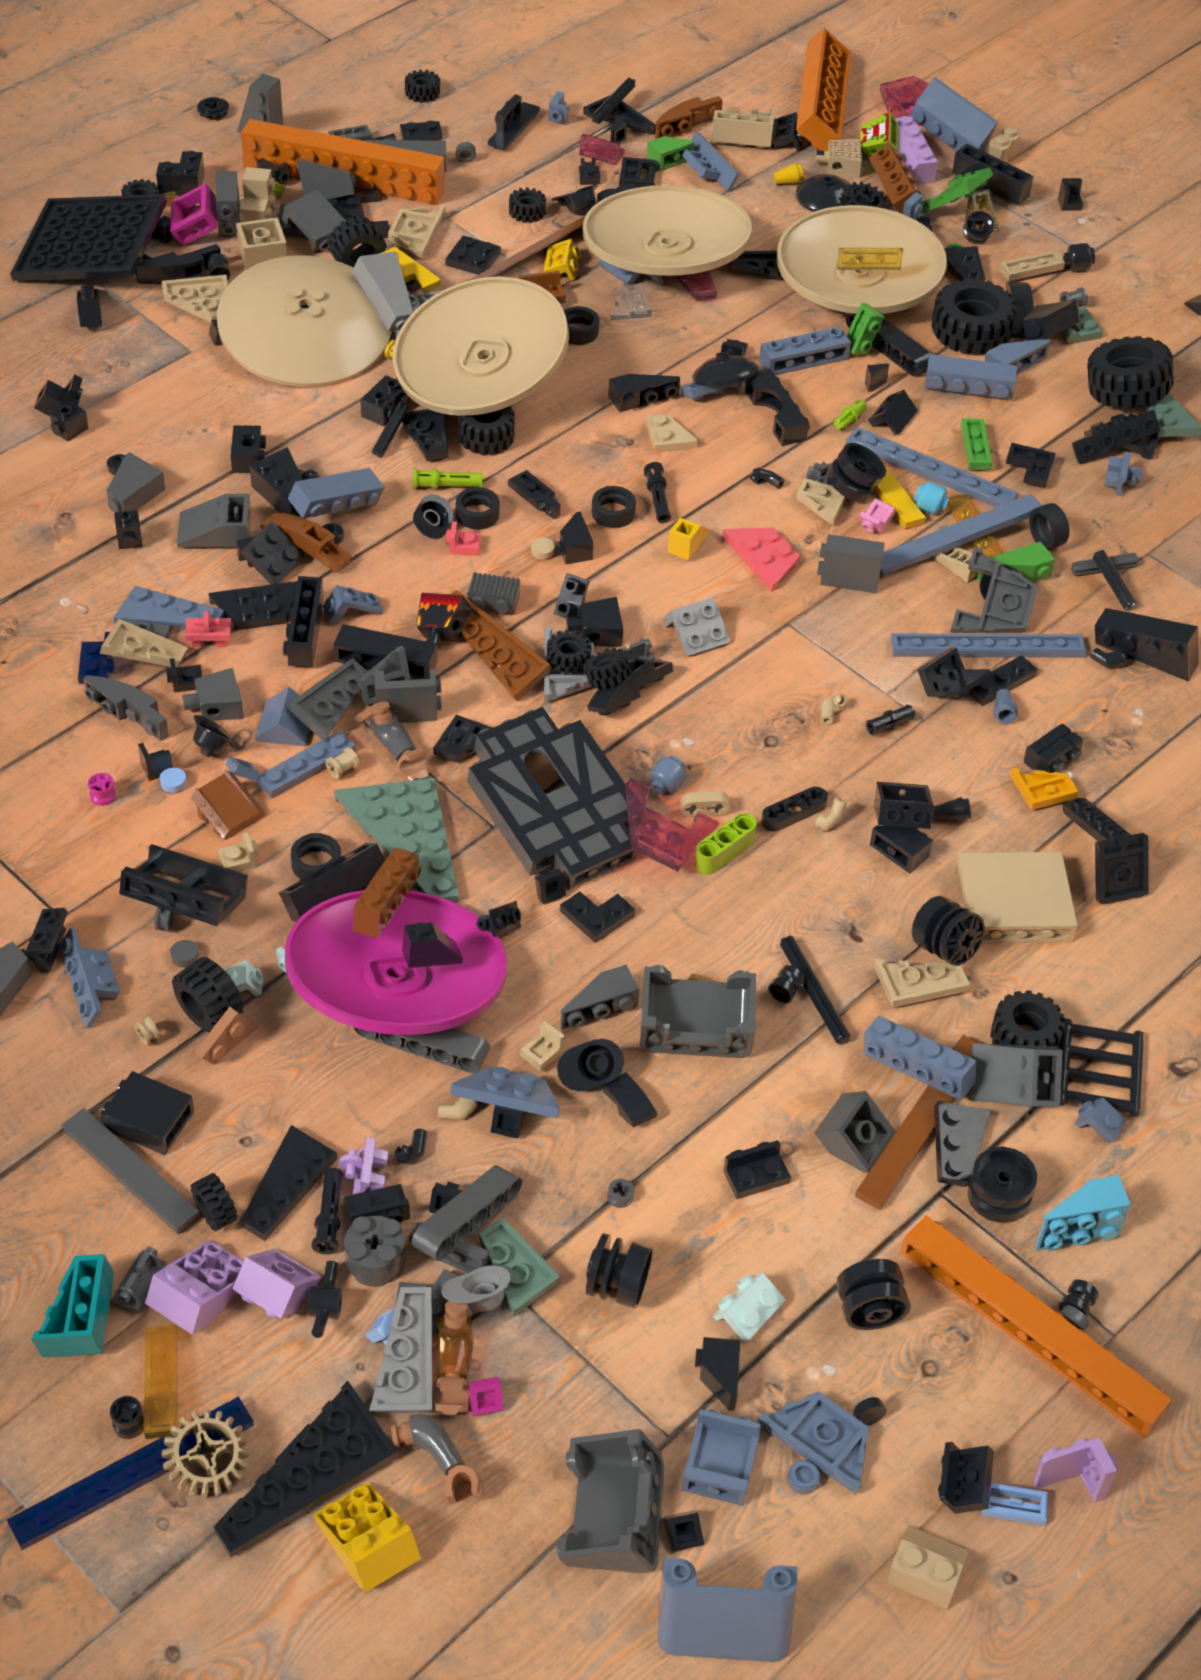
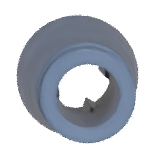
M1001 689L996 693L993 715L1000 723H1011L1018 714V708L1011 692L1007 689Z

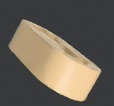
M720 791L692 792L683 795L680 799L682 814L687 817L722 816L730 810L728 795Z

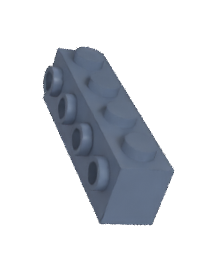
M841 327L761 343L759 362L764 370L771 369L774 375L849 360L851 342Z
M929 354L924 388L1012 400L1017 366Z
M370 468L297 481L288 499L302 518L317 517L323 514L377 504L385 487Z
M878 1015L864 1033L865 1056L962 1101L976 1082V1060Z

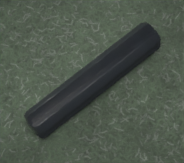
M398 402L372 450L373 455L379 458L383 457L409 409L407 404Z
M1104 550L1095 552L1093 560L1124 610L1133 609L1137 602Z

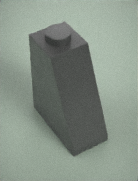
M302 158L296 159L304 195L316 189L326 199L354 194L353 188H357L355 175H350L349 170Z
M127 453L106 490L109 508L114 513L141 508L165 490L163 471L134 454Z
M13 941L0 948V1016L32 975L29 965L31 963L30 957L24 948L19 949Z

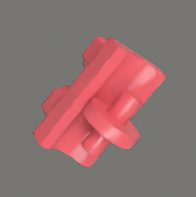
M204 611V618H186L185 641H190L192 647H201L205 641H214V645L217 647L227 646L228 641H230L231 618H211L210 611Z

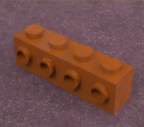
M887 144L871 155L869 159L892 204L899 213L903 214L904 203L914 193H922L911 173H907L909 168L904 160H902L903 157L897 148L893 150L890 144Z
M394 847L354 905L353 932L376 939L379 938L420 877L419 854Z

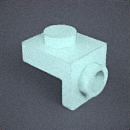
M247 960L224 969L237 986L239 992L248 989L256 997L262 995L263 975L259 969L255 968Z

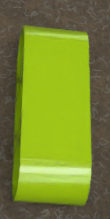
M747 813L739 814L699 842L696 848V870L706 875L715 873L749 848L755 840L757 821L754 816Z

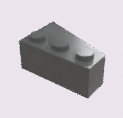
M262 74L250 85L237 130L238 133H241L249 119L283 125L280 79Z

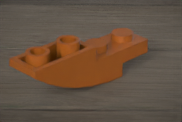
M719 96L703 101L699 97H695L672 107L656 121L655 139L691 131L692 125L713 120L715 110H722L723 100Z
M274 513L261 523L260 527L263 529L272 521L300 551L303 549L335 573L351 561L352 555L334 543L335 535L307 519L286 513Z

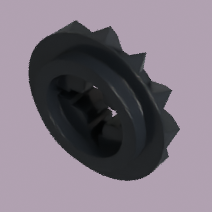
M218 97L203 99L197 105V111L200 116H205L206 119L213 118L215 120L217 117L222 118L223 115L228 114L229 110L228 102Z

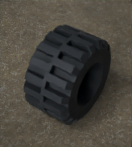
M356 216L355 219L350 217L346 222L343 220L340 222V226H336L333 229L335 232L329 236L331 239L328 241L329 251L335 261L353 268L360 256L380 254L386 251L385 249L387 248L385 239L375 223L366 217L363 219L361 216Z
M511 406L485 414L458 415L459 442L463 444L465 449H470V452L492 455L495 452H503V449H508L510 444L514 442L515 413Z
M200 957L172 979L174 994L181 1008L198 1027L210 1033L229 1007L240 1014L243 1013L244 1006L237 986L221 966L207 957Z
M1026 990L1025 993L1016 991L1013 996L1008 994L1005 996L1004 1001L1001 1000L996 1008L990 1037L993 1038L992 1044L1056 1046L1059 1048L1065 1028L1064 1014L1060 1013L1061 1008L1058 1004H1053V999L1050 997L1044 998L1042 993L1033 994L1032 991ZM1018 1025H1027L1037 1031H1028Z

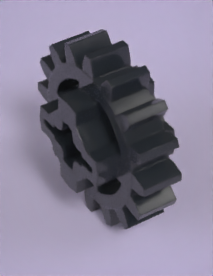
M860 181L859 185L856 182L848 185L842 198H844L843 204H847V206L861 205L885 209L887 197L883 196V191H877V186L873 188L871 183L864 184Z

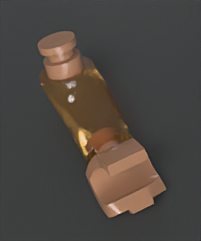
M446 1302L445 1315L440 1317L438 1321L440 1350L438 1379L434 1382L432 1411H443L444 1415H457V1412H468L469 1390L467 1377L472 1361L474 1333L472 1321L467 1316V1303Z

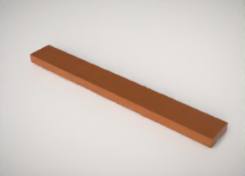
M585 216L470 280L495 277L581 229Z
M962 1035L953 1050L971 1058L972 1043L979 1042ZM928 1085L856 1190L855 1197L881 1210L935 1130L934 1105L938 1101L953 1103L956 1098Z

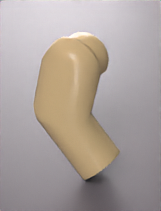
M835 797L830 814L827 817L822 814L819 815L815 826L821 828L822 831L831 830L841 821L847 801L843 798Z

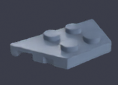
M489 1067L453 1082L451 1085L450 1095L558 1118L560 1106L546 1080L538 1078L532 1073L520 1074L511 1072L504 1067Z
M819 1391L806 1396L802 1401H793L784 1405L780 1411L770 1415L764 1413L759 1417L758 1423L761 1424V1427L857 1495L861 1484L869 1433L867 1425Z

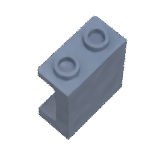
M701 1409L698 1415L688 1463L683 1475L681 1491L743 1506L761 1424L747 1417L735 1418L724 1415L718 1410L707 1411Z

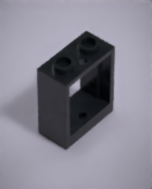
M876 782L874 808L878 825L931 828L933 802L928 785ZM903 789L905 793L900 794L899 791Z

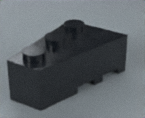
M288 447L250 465L251 487L279 513L301 517L288 499L295 482L303 480Z

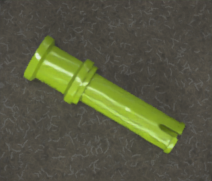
M413 468V489H417V487H432V489H436L438 486L482 487L483 483L482 473L439 472L436 468H433L432 471Z

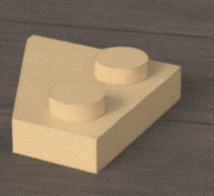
M668 414L646 416L645 423L654 452L697 448V439Z
M804 478L797 491L796 499L833 525L846 497L841 495L831 485Z

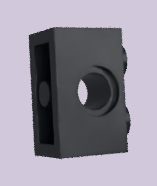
M233 425L230 455L232 473H250V465L265 458V451L262 449H266V435H262L261 426Z

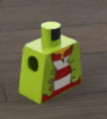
M890 111L861 126V137L858 139L861 142V150H863L868 158L887 144H890L893 150L898 149L899 123Z

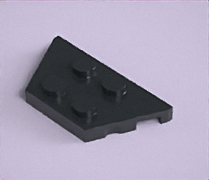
M297 581L208 593L209 602L212 605L216 604L220 609L224 610V617L231 618V624L237 630L287 624L290 606H293L292 591L296 589Z

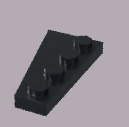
M777 250L744 251L739 257L729 262L731 272L784 280L777 265Z
M291 1125L241 1219V1226L265 1241L319 1181L326 1169L334 1164L338 1159L337 1152Z

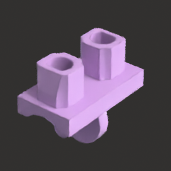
M367 1137L365 1147L359 1149L358 1156L357 1151L352 1149L349 1150L348 1155H344L339 1159L338 1166L342 1171L346 1172V1178H354L355 1173L352 1195L382 1189L384 1186L385 1176L371 1172L372 1167L383 1170L388 1157V1151L375 1147L376 1139Z

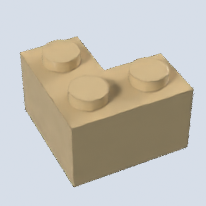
M246 167L242 178L244 197L239 209L240 221L248 222L272 218V208H276V196H273L275 178H272L271 169Z

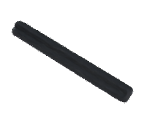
M791 935L783 937L780 946L791 965L803 973L805 977L803 986L834 1040L839 1045L847 1043L850 1040V1033L795 938Z

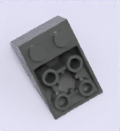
M223 494L180 512L177 547H236V540L250 538L251 509L249 494Z
M972 1043L971 1058L976 1060V1082L970 1089L969 1099L1026 1106L1060 1107L1063 1050L1056 1046Z

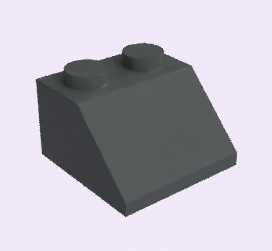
M867 1091L842 1093L814 1133L829 1154L864 1173H869L896 1131Z

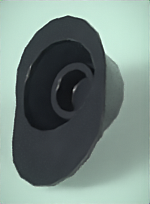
M598 185L586 186L575 192L554 197L551 201H563L573 214H586L597 204L594 190L597 189Z
M431 494L425 496L414 512V524L424 536L431 539H440L446 534L454 517L453 509L444 498L438 495Z
M201 715L193 716L197 724L193 742L200 747V752L204 756L210 757L212 754L221 755L231 742L235 743L229 733L216 722Z
M603 1038L580 1044L565 1051L560 1057L557 1065L558 1077L564 1086L578 1092L607 1084L616 1079L622 1072L624 1065L623 1053L617 1044Z

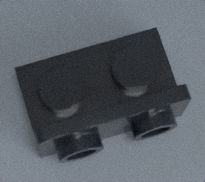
M797 112L774 119L772 133L774 148L787 146L793 142L796 150H801L804 137L796 130Z
M778 1140L762 1142L756 1147L746 1150H735L725 1157L723 1172L736 1199L790 1183L791 1176L780 1155L781 1144Z
M402 1184L344 1197L351 1226L356 1218L362 1216H383L394 1219L399 1223L410 1219V1205L408 1199L405 1198Z

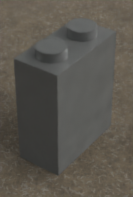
M828 534L827 543H822L820 557L824 558V561H819L817 575H822L820 585L877 593L885 543Z

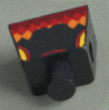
M422 593L417 628L426 638L427 642L437 644L438 650L442 640L454 641L458 638L472 607L463 595Z

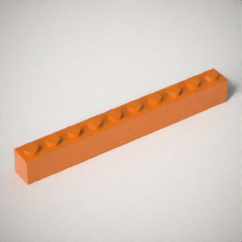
M925 1215L904 1237L900 1253L1143 1438H1146L1166 1415L1172 1399L1167 1396L1163 1389L1152 1385L1136 1369L1128 1367L1116 1358L1111 1350L1100 1346L1091 1339L1087 1332L1076 1328L1060 1312L1052 1310L1036 1294L1028 1292L1012 1276L1004 1274L988 1258L980 1256L964 1240L956 1238L948 1232L940 1222L934 1221Z

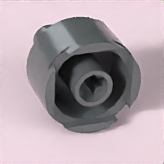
M362 1216L353 1221L344 1239L347 1270L360 1284L371 1287L388 1284L389 1280L396 1275L398 1277L405 1267V1237L399 1222L383 1216Z

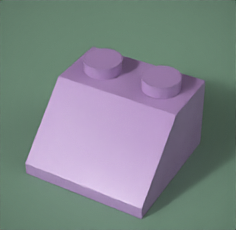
M274 1248L247 1256L232 1289L241 1294V1298L244 1301L257 1304L266 1309L267 1315L276 1319H282L295 1314L309 1297L310 1287L318 1286L323 1277Z

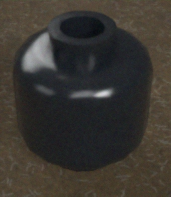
M1088 243L1072 244L1068 246L1067 252L1063 253V260L1072 272L1089 270L1091 265L1095 264V251Z

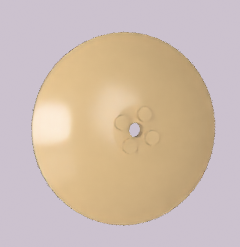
M285 256L270 259L250 267L228 285L220 298L217 310L219 336L232 358L258 377L292 387L316 388L331 386L349 381L361 375L375 365L382 357L387 344L390 342L392 331H388L383 324L375 307L353 274V267L339 261L317 256ZM307 305L309 306V308L304 309L301 308V306Z

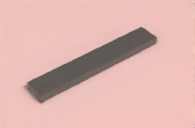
M85 1108L62 1124V1130L176 1234L181 1233L200 1217V1211Z

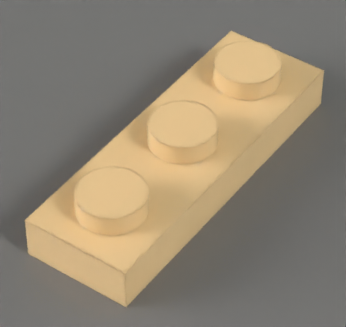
M1050 251L1000 262L999 270L1007 281H1014L1063 270L1065 262L1056 251Z

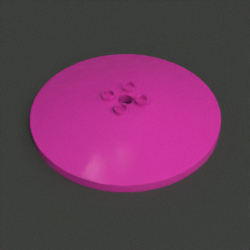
M361 890L330 898L314 906L297 920L286 940L285 969L290 983L296 992L309 1005L325 1016L348 1026L376 1033L393 1035L427 1034L462 1025L485 1012L496 1001L506 979L507 958L504 946L498 936L493 937L492 931H481L478 929L476 923L479 916L450 900L412 890L405 897L399 910L395 912L389 925L385 927L378 939L352 931L354 905L365 891ZM432 922L457 943L463 958V962L460 964L408 968L402 952L404 925Z

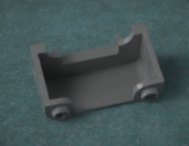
M645 966L640 1048L651 1053L728 1058L749 1056L752 1052L755 1035L756 973H749L744 970L735 971L727 978V982L672 979L671 972L664 966Z
M641 1429L571 1438L570 1448L566 1454V1464L568 1469L572 1470L578 1478L573 1533H564L561 1540L557 1543L559 1559L569 1567L632 1573L654 1572L658 1563L664 1482V1462L660 1451Z

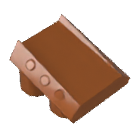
M225 770L224 774L198 789L196 787L191 797L197 805L198 817L203 821H210L214 832L225 840L264 817L266 813L238 778L228 770Z

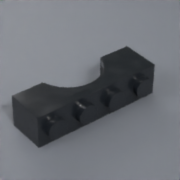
M768 369L757 372L753 377L746 379L745 393L753 405L769 407L778 413L774 418L773 434L780 444L786 446L806 441L807 433L810 429L809 420L803 416L799 406L794 403L789 392L784 389L780 379L774 375L772 370Z

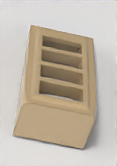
M955 547L933 556L935 560L966 582L977 576L978 572L968 570L972 553Z

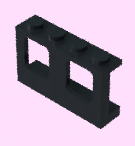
M151 844L149 846L148 860L137 870L126 866L121 871L119 894L218 926L246 898L248 875ZM161 873L182 881L176 883L154 876V874ZM209 889L230 897L224 902V898L203 892L202 890Z

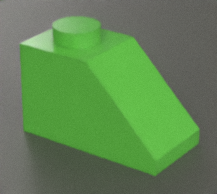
M660 137L647 142V159L656 160L659 163V171L687 162L682 155L685 149L694 151V142L673 137Z

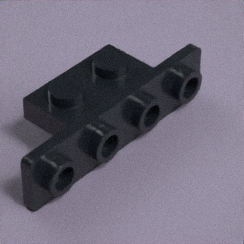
M514 94L502 109L497 111L495 115L496 132L488 140V145L499 150H506L540 112V107L522 102V96Z
M1150 410L1133 418L1124 414H1118L1111 417V421L1107 423L1099 422L1091 425L1089 430L1084 431V438L1072 442L1077 462L1083 463L1159 432L1160 426L1155 411Z

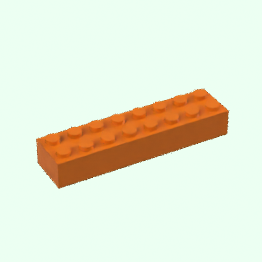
M825 28L808 41L796 130L802 137H806L816 149L827 151L830 140L842 139L851 51Z

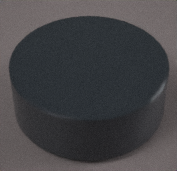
M116 454L108 458L107 467L109 473L116 474L126 455Z
M329 523L322 526L335 535L334 543L339 544L343 541L344 532L340 525Z
M870 1397L858 1403L853 1414L855 1418L869 1426L877 1423L885 1416L886 1408L880 1398Z

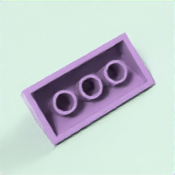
M913 116L895 118L899 123L898 150L903 157L902 160H904L909 168L907 173H911L916 184L935 182L938 161Z

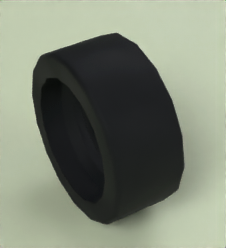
M582 306L569 307L563 310L569 328L568 343L577 345L588 344L598 337L600 319L594 310ZM573 323H583L589 326L584 328H576L569 325Z
M606 486L594 493L591 512L593 519L598 524L609 528H621L633 521L636 500L631 491L620 486ZM617 503L626 508L612 511L603 508L602 505Z
M472 487L460 492L456 497V518L464 527L480 530L489 528L498 521L500 500L492 490L484 487ZM480 504L490 509L483 512H472L467 510L466 507Z
M1048 503L1031 511L1029 526L1036 543L1041 542L1047 550L1067 543L1070 528L1067 517L1061 507L1055 503Z
M310 833L300 837L291 848V867L295 876L301 880L340 858L341 848L335 839L326 834ZM312 851H322L332 856L328 862L321 865L311 866L300 860L306 853Z

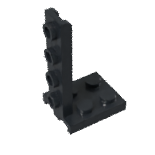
M1074 798L1071 802L1062 803L1064 814L1098 841L1095 842L1096 901L1102 904L1149 894L1148 836L1145 833L1131 835L1085 798Z

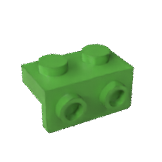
M861 303L847 334L851 342V353L854 355H867L884 318L881 313L867 303Z

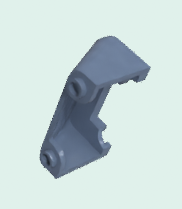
M664 1557L659 1591L658 1644L660 1648L667 1654L675 1656L763 1662L781 1661L787 1656L791 1643L797 1590V1566H774L765 1574L763 1590L697 1585L696 1569L692 1563L681 1558Z

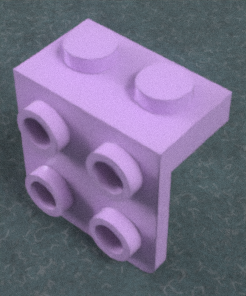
M1100 1437L1092 1440L1084 1438L1076 1441L1071 1447L1062 1450L1053 1448L1045 1452L1039 1463L1033 1483L1035 1488L1039 1489L1080 1475L1094 1503L1106 1499L1117 1472V1463L1114 1456L1107 1452Z

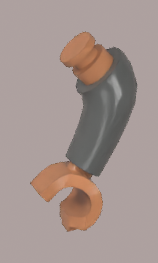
M382 701L373 704L371 710L374 712V719L370 721L371 729L377 739L398 762L397 768L403 780L411 781L427 778L428 774L434 771L425 759V751L415 747L403 725L398 721L397 716L388 710L390 708L388 702Z
M418 1413L411 1414L409 1417L410 1421L403 1422L402 1427H398L397 1424L391 1425V1434L395 1448L401 1447V1443L404 1442L406 1446L414 1444L416 1449L426 1450L447 1476L445 1480V1494L450 1504L457 1502L456 1488L465 1482L471 1483V1492L474 1497L482 1500L485 1487L481 1478L471 1467L465 1465L451 1438L437 1420L429 1415Z

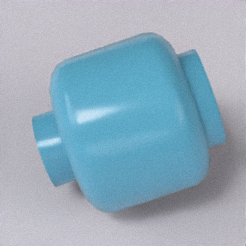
M927 481L925 484H920L914 501L917 502L916 505L920 510L936 515L940 509L945 511L950 498L946 497L947 489L932 481Z

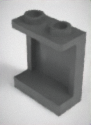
M317 189L285 205L282 220L286 225L294 222L312 242L311 251L313 253L328 248V241L331 240L329 236L335 232L333 229L336 226H340V222L343 220L346 222Z
M430 669V679L385 681L384 671H374L375 703L388 702L390 705L388 710L397 716L400 723L437 721V710L442 709L441 695H437V693H441V679L435 677V669Z

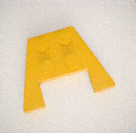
M393 247L382 252H395L397 254L405 283L415 279L424 293L441 286V281L436 275L398 248Z

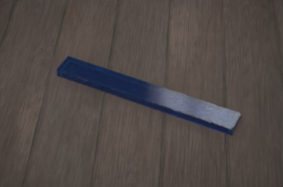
M239 1396L210 1411L209 1418L215 1419L216 1413L221 1411L222 1422H225L229 1417L234 1418L231 1429L240 1425L243 1428V1432L254 1426V1421ZM204 1430L211 1440L226 1441L219 1433ZM171 1432L7 1519L8 1526L21 1551L169 1472L164 1470L163 1464L171 1459L163 1458L162 1450L170 1448L164 1444L165 1437H174ZM194 1433L182 1442L179 1448V1457L186 1455L187 1451L196 1446ZM203 1443L201 1445L200 1454L206 1452V1448L203 1447Z

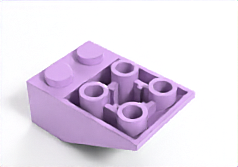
M208 1240L153 1274L145 1304L193 1335L211 1323L237 1294L232 1288L244 1261L223 1249L219 1244Z

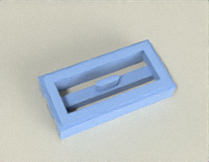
M991 1483L990 1494L1039 1501L1040 1504L1022 1502V1500L1013 1498L1003 1499L990 1496L989 1508L981 1510V1516L1045 1526L1047 1521L1048 1492Z

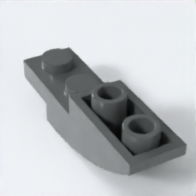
M87 675L84 677L85 695L91 702L95 701L107 714H112L119 721L127 716L132 722H137L149 735L155 736L160 741L169 736L167 720L159 713L156 699L120 681Z

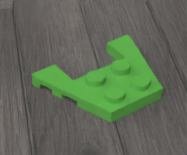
M991 169L977 170L975 174L968 172L965 176H962V174L957 175L947 183L948 189L940 195L922 202L923 208L921 212L926 213L948 202H955L962 196L966 198L976 192L975 189L988 183L987 179L993 176Z

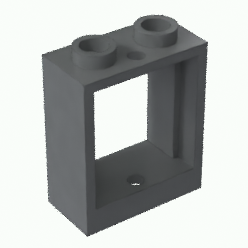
M237 171L216 172V209L219 237L237 236L236 223H240Z

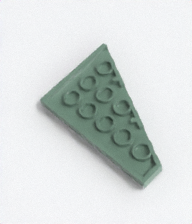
M434 778L334 790L335 801H339L346 808L347 814L357 821L358 826L369 838L372 837L380 845V850L385 855L389 856L394 847L419 854L418 865L421 866V874L418 881L414 884L418 891L435 895L454 903L459 902V894Z

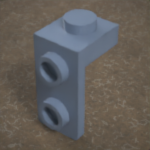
M337 585L323 605L329 623L333 624L339 623L349 607L376 614L383 612L379 598L375 594Z

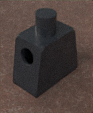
M617 597L582 603L579 605V617L566 618V630L569 629V633L573 632V630L585 634V638L588 637L594 646L622 647L623 625Z

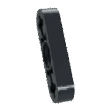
M815 786L774 803L763 810L761 824L768 831H779L817 814L826 808L828 793L823 788ZM798 806L801 808V811L792 812L788 807Z

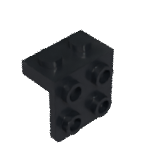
M957 647L947 649L917 669L926 695L938 696V698L955 696V698L964 697L969 694L971 688L985 683V679L991 675L990 669H965Z

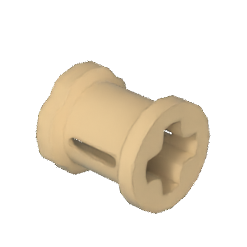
M348 747L340 755L334 758L329 757L325 761L328 771L335 779H339L342 773L351 768L357 769L360 766L356 753Z

